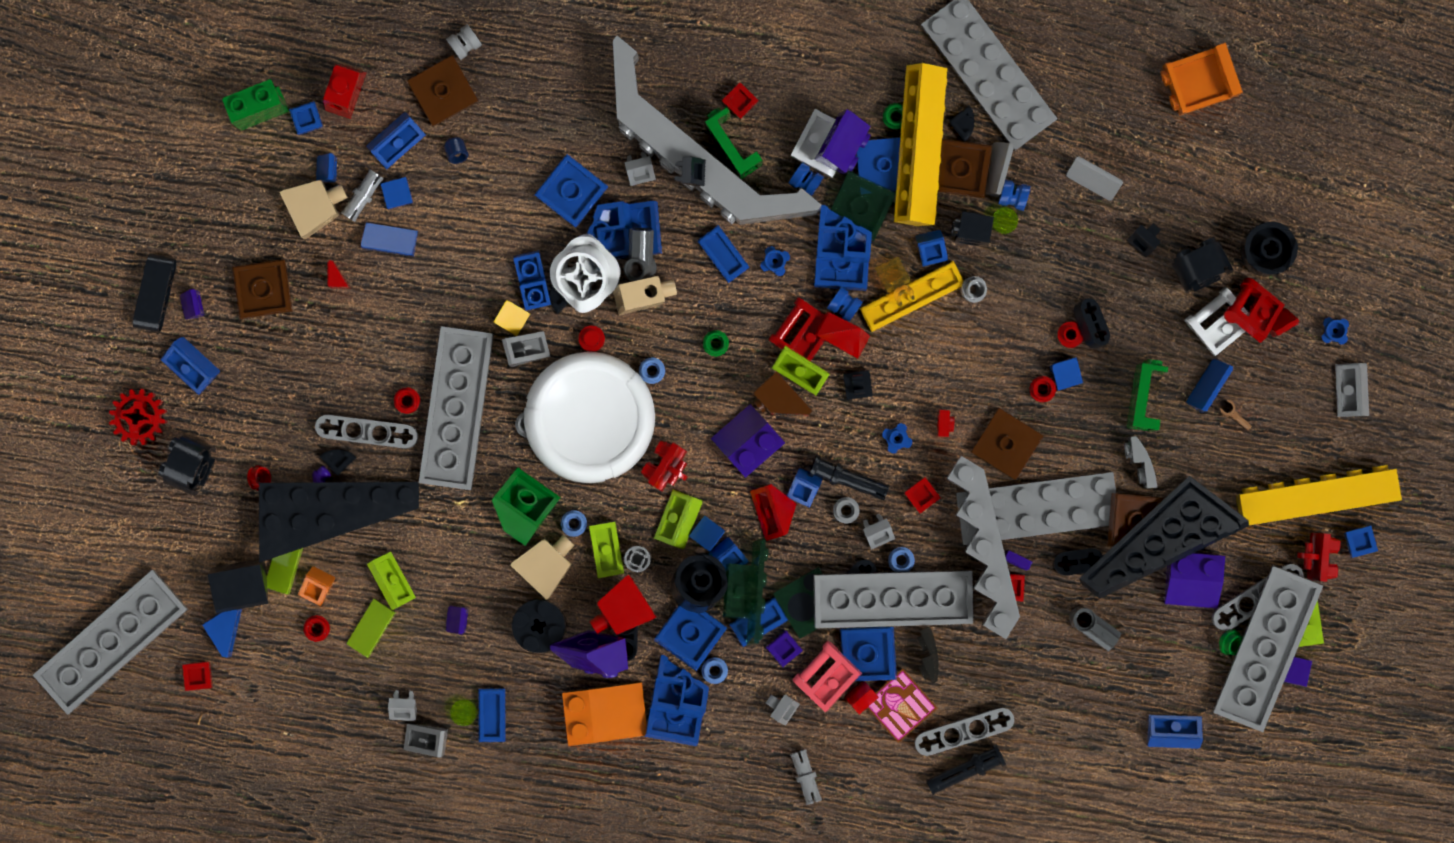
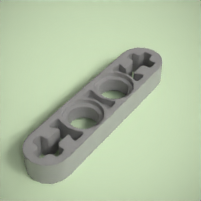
M323 415L318 418L315 424L317 434L326 439L404 449L413 447L418 441L416 429L405 424L334 415ZM327 419H330V424L340 426L339 420H343L344 422L341 427L342 437L337 436L339 433L337 430H329V434H325V430L321 429V424H325ZM350 423H358L361 427V433L359 436L351 438L346 432L347 426ZM377 426H383L387 430V436L382 441H377L373 437V429ZM391 427H396L395 433L401 434L405 432V429H409V434L413 435V439L408 440L407 444H403L402 439L394 438V443H389L392 437Z
M1286 564L1280 567L1284 570L1296 571L1297 575L1303 577L1302 569L1295 564ZM1268 576L1218 607L1212 614L1213 625L1219 630L1228 631L1251 617L1260 597L1261 588ZM1243 597H1249L1253 600L1254 605L1249 612H1244L1239 607V602ZM1233 604L1235 611L1241 617L1237 619V616L1233 615L1228 619L1229 624L1227 626L1224 623L1219 624L1218 620L1221 618L1219 614L1221 612L1224 614L1232 612L1233 610L1229 606Z
M999 707L923 731L915 738V748L921 755L929 756L1011 729L1014 724V715L1007 708ZM999 712L1009 716V720H1006V726L1002 727L1000 723L993 724L994 730L989 732V724L985 716L990 715V720L997 719ZM974 720H980L984 724V731L979 735H974L969 730L970 723ZM949 728H955L959 732V739L954 743H948L944 738V733ZM940 731L939 735L941 742L944 744L943 747L939 748L938 742L931 744V750L926 751L924 747H919V744L923 742L922 737L927 736L929 740L937 738L934 733Z

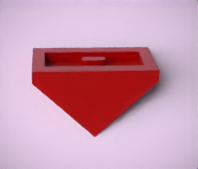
M826 312L815 333L819 338L856 359L860 357L870 338V335L862 328L830 312Z
M772 484L750 491L765 540L768 541L787 535L797 504Z

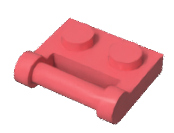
M828 640L822 646L823 650L801 674L797 673L792 679L824 712H827L862 674ZM832 657L836 662L814 686H811L808 681Z

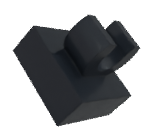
M692 156L683 157L682 161L675 163V166L682 167V176H675L674 180L691 186H705L706 160Z
M1154 223L1147 229L1141 224L1126 241L1146 258L1161 243L1155 237L1161 229Z
M869 370L843 374L846 400L873 397Z

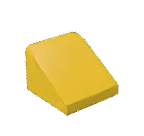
M506 300L494 323L518 336L530 313Z

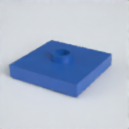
M901 137L869 140L864 148L859 147L856 156L859 158L857 166L860 195L896 191Z
M566 154L535 193V196L577 228L608 189V186Z
M678 605L654 638V641L697 671L727 627L706 612L700 614L690 612Z
M894 626L840 629L842 654L862 672L856 681L897 679Z

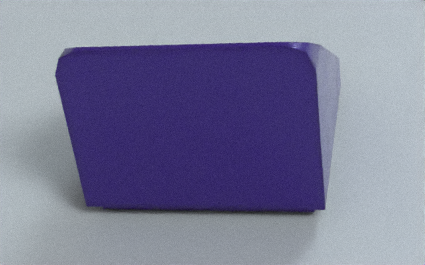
M190 289L182 293L180 300L184 318L189 320L203 317L204 310L200 292L196 289Z
M448 607L447 632L462 635L466 633L467 607Z

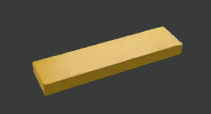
M953 261L860 308V311L870 331L873 332L960 288L964 280Z

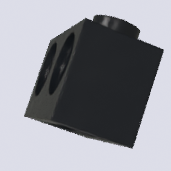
M962 211L959 217H955L952 224L951 235L955 236V243L986 248L990 243L994 217Z

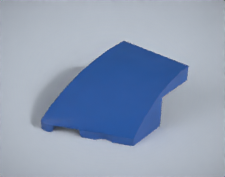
M620 201L597 205L593 216V224L589 227L587 234L593 235L616 259L629 258L630 228L644 227L654 230L653 255L662 254L658 202L647 201L628 204Z
M822 205L820 209L814 287L831 289L843 287L846 290L867 291L872 232L862 226H857L845 216L842 217L831 211L826 205Z
M661 655L659 659L645 737L697 747L701 722L706 711L709 687L700 680L694 679L685 669H680L670 662L665 655Z

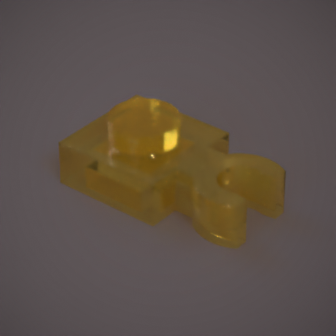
M899 257L875 268L886 292L889 293L894 290V298L898 306H902L900 299L902 294L906 293L910 296L911 300L915 299L913 289L905 285L911 282Z

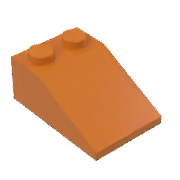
M642 682L564 691L562 693L568 746L645 736L647 720Z

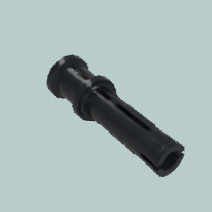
M816 454L809 472L810 477L817 476L828 480L831 485H837L838 483L883 501L885 500L890 485L844 469L843 465H841L842 463H831L821 459V456Z
M995 744L992 749L979 755L975 753L971 756V760L930 779H926L932 795L974 775L984 776L986 771L1000 765L1004 767L1006 763L997 744Z

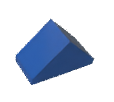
M242 609L222 612L202 625L222 657L229 658L232 656Z

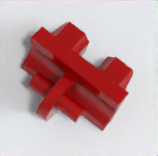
M660 441L654 453L663 459L658 467L650 462L646 463L641 474L649 480V484L663 491L667 483L674 486L678 478L684 481L688 478V476L682 473L687 463L682 461L687 451L675 443L670 444Z
M1310 534V543H1305V553H1297V558L1304 559L1303 569H1308L1307 579L1327 582V579L1338 577L1337 564L1329 563V553L1338 554L1341 542L1339 539L1332 538L1331 534Z

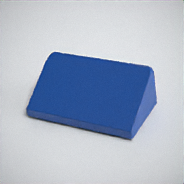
M404 112L369 142L366 147L388 169L426 134Z
M366 223L360 247L362 249L414 257L418 231Z
M184 337L174 341L160 359L198 395L220 373V370Z
M1213 359L1186 403L1201 413L1207 412L1233 371V366Z
M1149 714L1148 747L1201 748L1203 741L1202 716Z

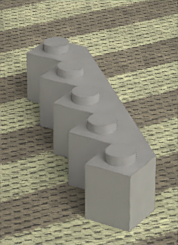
M960 456L946 479L968 492L955 516L977 528L976 533L964 552L986 565L973 589L995 601L982 625L1007 639L1020 618L985 471L973 462Z

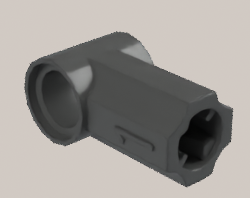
M630 228L629 260L624 265V274L630 281L651 278L656 273L657 265L653 259L654 230L651 228ZM638 264L642 266V273L638 269Z
M1076 607L1069 615V622L1073 628L1079 630L1108 652L1116 645L1122 634L1088 608ZM1086 612L1089 616V621L1086 625L1079 626L1077 617L1080 613Z

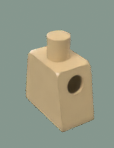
M321 180L280 192L301 238L304 240L337 218L339 214L334 204L348 198L341 184L327 190L324 182Z
M659 276L619 284L613 291L618 315L620 316L660 306L665 302V297L677 295L674 280L660 282ZM645 290H649L652 297H648L645 294Z
M562 535L554 545L543 539L512 562L510 566L547 600L571 567L572 563L564 556L575 545L565 535Z

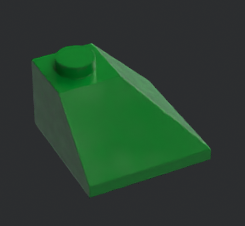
M517 467L493 497L492 502L503 530L526 546L561 497Z

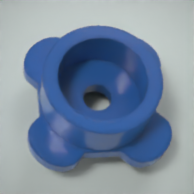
M773 246L767 247L765 259L760 264L763 271L775 272L777 276L784 275L785 264L790 260L789 253L787 251L775 250ZM773 259H777L778 262L774 264Z
M1331 317L1325 318L1323 320V325L1325 326L1324 334L1321 336L1323 342L1330 343L1333 341L1338 342L1340 345L1345 344L1348 340L1346 335L1349 322L1346 319L1333 320ZM1334 328L1338 330L1337 333H1333Z
M900 423L896 428L883 431L882 437L886 439L887 449L890 453L895 454L901 448L911 447L912 439L906 433L907 426ZM895 436H899L900 440L896 441Z

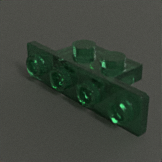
M763 538L753 541L751 566L726 564L728 586L724 594L723 617L748 620L747 646L759 644V640H762L764 627L761 624V614L765 610V599L762 598V593L767 582L764 562L768 559L769 549L768 546H765L766 539Z

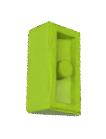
M787 346L783 348L772 366V369L817 396L830 375L829 372Z
M672 490L654 539L683 550L699 513L702 500Z
M303 548L272 558L267 575L268 589L287 595L290 594Z
M373 599L346 644L369 658L395 616L396 611Z

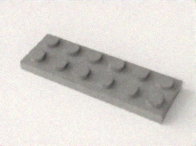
M953 0L921 24L922 29L1007 142L1014 145V151L1057 120V117L969 0Z
M443 326L440 328L419 483L472 490L493 333Z
M1110 472L989 488L1001 540L1109 526L1111 493H1116L1114 473ZM967 491L956 493L958 510L968 495ZM959 518L963 545H968L977 528Z
M1272 565L1213 713L1255 730L1264 731L1323 588L1322 584Z
M151 570L35 672L33 676L64 712L69 715L182 616L188 608L157 572Z
M971 570L813 575L814 628L973 624V581Z

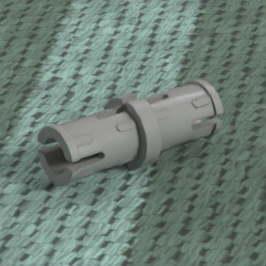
M369 169L357 189L354 188L352 191L354 194L344 210L341 211V214L355 222L367 202L370 204L372 201L371 196L384 178Z
M807 750L799 751L802 762L798 752L790 754L798 775L796 781L797 783L800 782L806 805L814 803L811 792L814 801H821L822 797L815 781L817 775L815 771H812Z

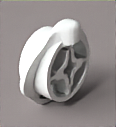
M583 234L571 240L564 250L554 258L550 267V279L554 288L577 312L586 313L597 308L615 290L620 280V267L616 258L600 241L591 234ZM578 256L576 265L568 267L569 259ZM602 279L601 288L592 290L591 286L594 282Z

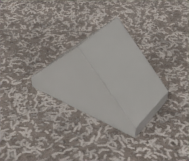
M544 331L502 339L510 367L551 357Z
M407 724L404 750L434 757H443L445 755L448 729Z

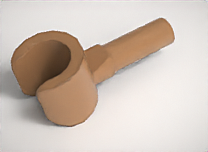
M1226 400V403L1233 410L1226 413L1220 408L1221 415L1233 418L1248 431L1252 426L1235 411L1236 406L1234 402Z

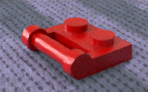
M1245 278L1240 285L1241 290L1232 306L1226 309L1224 318L1230 323L1239 325L1261 343L1267 338L1285 304L1254 279ZM1253 295L1256 299L1246 315L1241 310L1249 296Z
M797 297L793 303L795 305L775 335L772 334L768 341L781 350L787 346L811 361L825 341L815 335L825 315L803 299ZM802 313H808L810 317L789 345L783 341Z

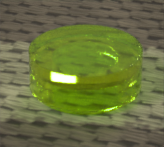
M1000 208L992 216L994 217L993 228L1000 234H1009L1018 225V216L1011 208Z
M459 700L451 708V718L457 725L468 726L477 717V707L470 700Z

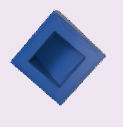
M329 153L317 157L316 181L321 180L322 182L335 183L337 180V157L334 154Z
M941 230L915 236L923 267L948 261Z
M1077 357L1050 366L1058 391L1083 383Z
M799 468L786 496L810 508L823 479L817 476L810 477L808 471Z
M704 515L689 537L710 552L725 533V530Z
M729 537L709 552L710 556L715 557L723 564L728 578L749 562Z

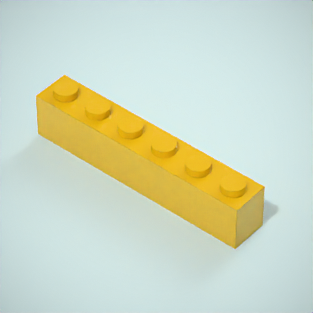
M925 63L906 65L894 222L914 226L935 225L947 86V68Z
M1388 465L1372 467V473L1363 474L1362 469L1347 471V477L1337 478L1336 473L1320 476L1321 481L1310 482V478L1294 480L1295 485L1285 487L1284 482L1268 484L1269 490L1258 491V486L1243 488V494L1236 495L1238 512L1249 520V525L1401 501L1397 469L1389 470Z

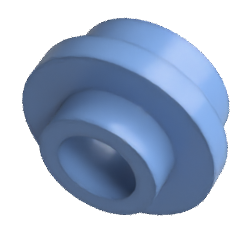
M647 358L639 366V375L646 383H658L665 375L664 364L657 358ZM655 366L657 373L654 376L648 375V367Z
M571 510L563 515L561 528L568 536L576 537L586 530L587 519L583 513ZM573 518L579 521V526L575 529L569 526V521Z
M898 547L889 554L888 564L894 572H909L914 566V555L907 548ZM899 555L905 556L906 563L900 566L897 564L896 558Z
M709 658L702 666V676L711 684L721 683L727 677L728 667L720 658ZM714 665L720 669V673L716 676L711 675L709 671Z

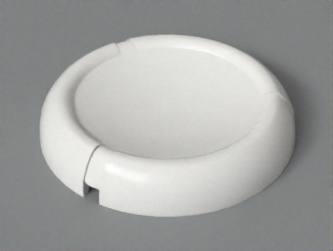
M580 352L565 356L553 362L541 372L527 395L528 400L526 408H524V428L529 445L537 458L549 470L565 479L580 483L604 482L606 479L619 477L630 470L642 458L651 442L655 427V408L649 388L630 365L614 356L599 352Z

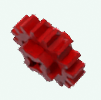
M130 389V396L121 393L120 398L122 401L112 402L117 407L116 411H109V414L115 416V419L109 422V425L117 426L113 432L114 435L122 433L121 441L126 442L130 438V443L136 446L138 440H140L142 445H147V438L156 441L155 433L163 434L164 432L160 425L167 424V420L162 419V415L167 413V410L159 408L163 401L160 399L154 401L156 394L153 392L146 396L145 389H140L139 394L136 393L135 389ZM135 400L132 407L128 410H123L129 402ZM147 402L152 406L155 415H151L148 411ZM140 413L144 417H148L149 420L143 419V421L139 420L137 422L132 417H128V414ZM122 419L128 423L130 432L124 428ZM149 424H153L152 428L148 432L141 434L143 433V428H145Z

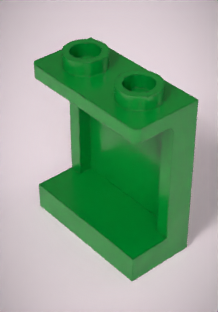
M270 79L222 99L231 123L240 131L290 112L281 88L279 86L275 87Z
M719 107L707 115L708 118L705 121L706 130L741 180L762 166L763 160L757 151L743 160L720 126L730 119L728 108L721 110Z
M1147 359V361L1136 365L1126 428L1149 432L1159 430L1161 420L1146 418L1145 414L1151 375L1168 373L1169 367L1162 366L1163 361Z

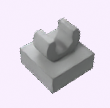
M641 152L642 158L632 160L631 155L627 156V162H624L630 186L656 180L650 156L647 157L645 152Z
M880 514L876 515L878 522L873 525H869L867 520L863 521L865 527L863 531L871 550L895 539L887 518L883 520Z
M396 690L393 695L394 698H389V719L416 721L417 708L413 691H409L407 699H400L399 690Z
M771 694L766 702L767 705L775 709L770 717L785 726L800 705V703L787 695H784L780 700Z

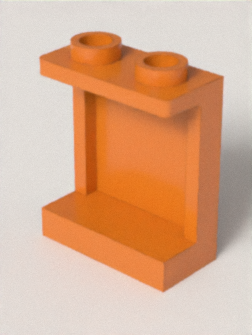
M1226 43L1172 63H1165L1162 66L1163 71L1160 72L1164 85H1169L1172 94L1169 96L1173 111H1178L1179 116L1237 97L1243 93Z

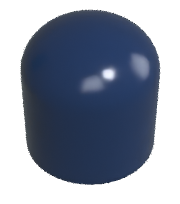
M452 137L445 142L444 149L450 163L459 164L468 158L469 154L463 139Z

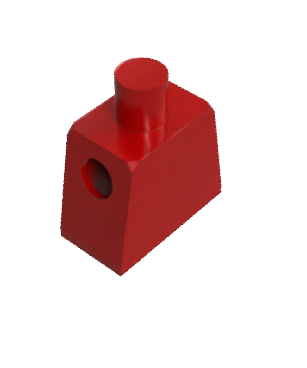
M335 64L323 98L325 111L351 119L367 72L344 64Z
M629 574L597 602L602 613L589 620L597 634L611 626L617 635L651 621L657 616Z

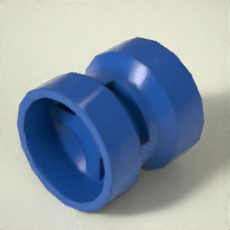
M802 162L788 184L794 188H802L812 196L821 184L824 176L818 172H812L810 167Z
M1005 179L998 204L1002 206L1012 205L1015 209L1024 211L1031 186L1025 184L1015 185L1013 181Z
M841 287L827 309L833 313H839L842 319L850 322L863 301L857 297H851L849 292Z

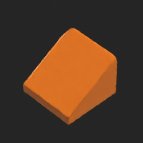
M311 567L304 578L298 595L321 607L335 581V577L316 567Z

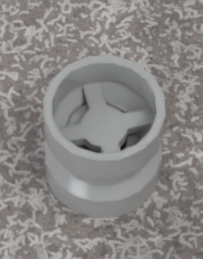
M468 24L461 27L458 34H452L446 38L460 60L464 59L470 50H476L482 46Z
M633 546L625 553L624 562L629 570L642 572L650 565L651 555L646 548Z

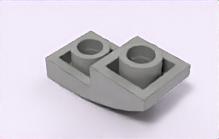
M1136 436L1128 437V443H1124L1126 459L1130 458V464L1141 463V468L1137 470L1139 484H1143L1144 489L1156 488V475L1146 449Z

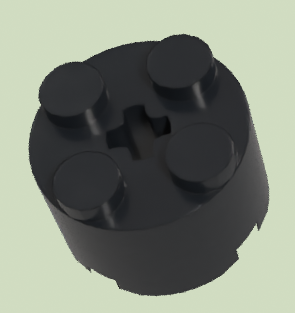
M1266 222L1252 228L1244 236L1240 246L1242 264L1253 274L1262 277H1271L1284 272L1294 263L1298 253V244L1292 231L1279 222ZM1271 244L1270 249L1274 250V253L1267 255L1264 246Z
M1214 237L1200 243L1201 247L1192 252L1190 248L1176 254L1177 258L1173 260L1172 267L1186 294L1190 293L1191 289L1195 292L1221 280L1219 275L1224 272L1228 276L1234 271L1219 241L1216 242Z
M183 435L180 438L174 437L168 448L170 452L166 462L164 461L161 464L158 476L163 478L164 484L195 496L199 493L195 489L198 485L204 486L211 474L215 459L211 457V452L216 453V448L187 435Z
M693 555L686 558L679 565L671 580L670 592L675 601L685 610L699 614L712 609L727 590L728 581L725 567L718 559L710 555ZM698 580H701L703 582L702 586L700 587L696 585V582Z
M536 599L523 604L516 611L512 621V632L515 640L522 648L534 653H543L550 651L551 644L562 641L566 632L567 622L559 606L548 600ZM535 619H539L540 622L545 621L546 626L543 627V633H540L539 630L534 631Z

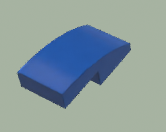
M539 250L513 256L525 311L551 305Z

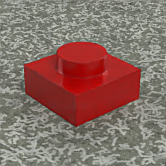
M741 82L722 100V103L739 120L759 102Z
M938 410L937 437L947 438L949 437V432H954L955 417L950 416V410Z
M926 477L904 492L919 514L941 499Z
M210 661L182 665L185 691L213 688Z

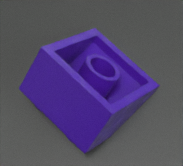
M848 109L840 112L814 160L840 174H845L847 170L851 172L859 159L855 156L859 147L864 148L870 139L871 134L867 132L871 126Z
M751 404L711 438L745 478L785 444L782 438Z
M1193 553L1168 565L1164 604L1218 608L1224 581L1225 556Z
M588 630L550 645V650L572 668L584 670V673L587 674L597 673L601 674L604 678H613L618 676L619 672L628 669L626 641L622 637L604 633L597 634L595 631Z

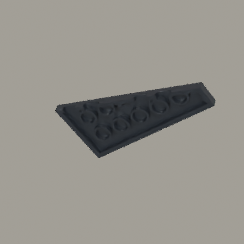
M1188 476L1080 577V584L1099 599L1248 527L1249 520L1191 476Z
M419 482L259 483V563L419 509Z

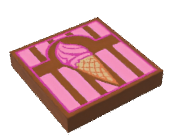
M903 668L897 672L896 680H888L875 692L879 698L868 707L869 711L898 743L937 709L936 705Z

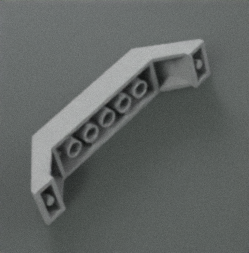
M616 36L613 39L617 120L620 125L618 127L619 131L629 140L637 139L640 142L639 148L650 157L655 154L660 159V165L670 174L675 171L682 176V167L675 166V163L682 161L683 157L692 156L705 159V186L683 185L691 191L696 188L701 193L700 198L711 208L714 205L721 209L720 215L731 224L737 222L739 225L818 214L822 205L802 188L797 193L759 195L638 95L635 64L639 61L638 53L620 37Z

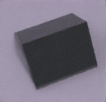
M259 559L216 566L212 567L207 574L216 613L269 604L265 561L259 563Z

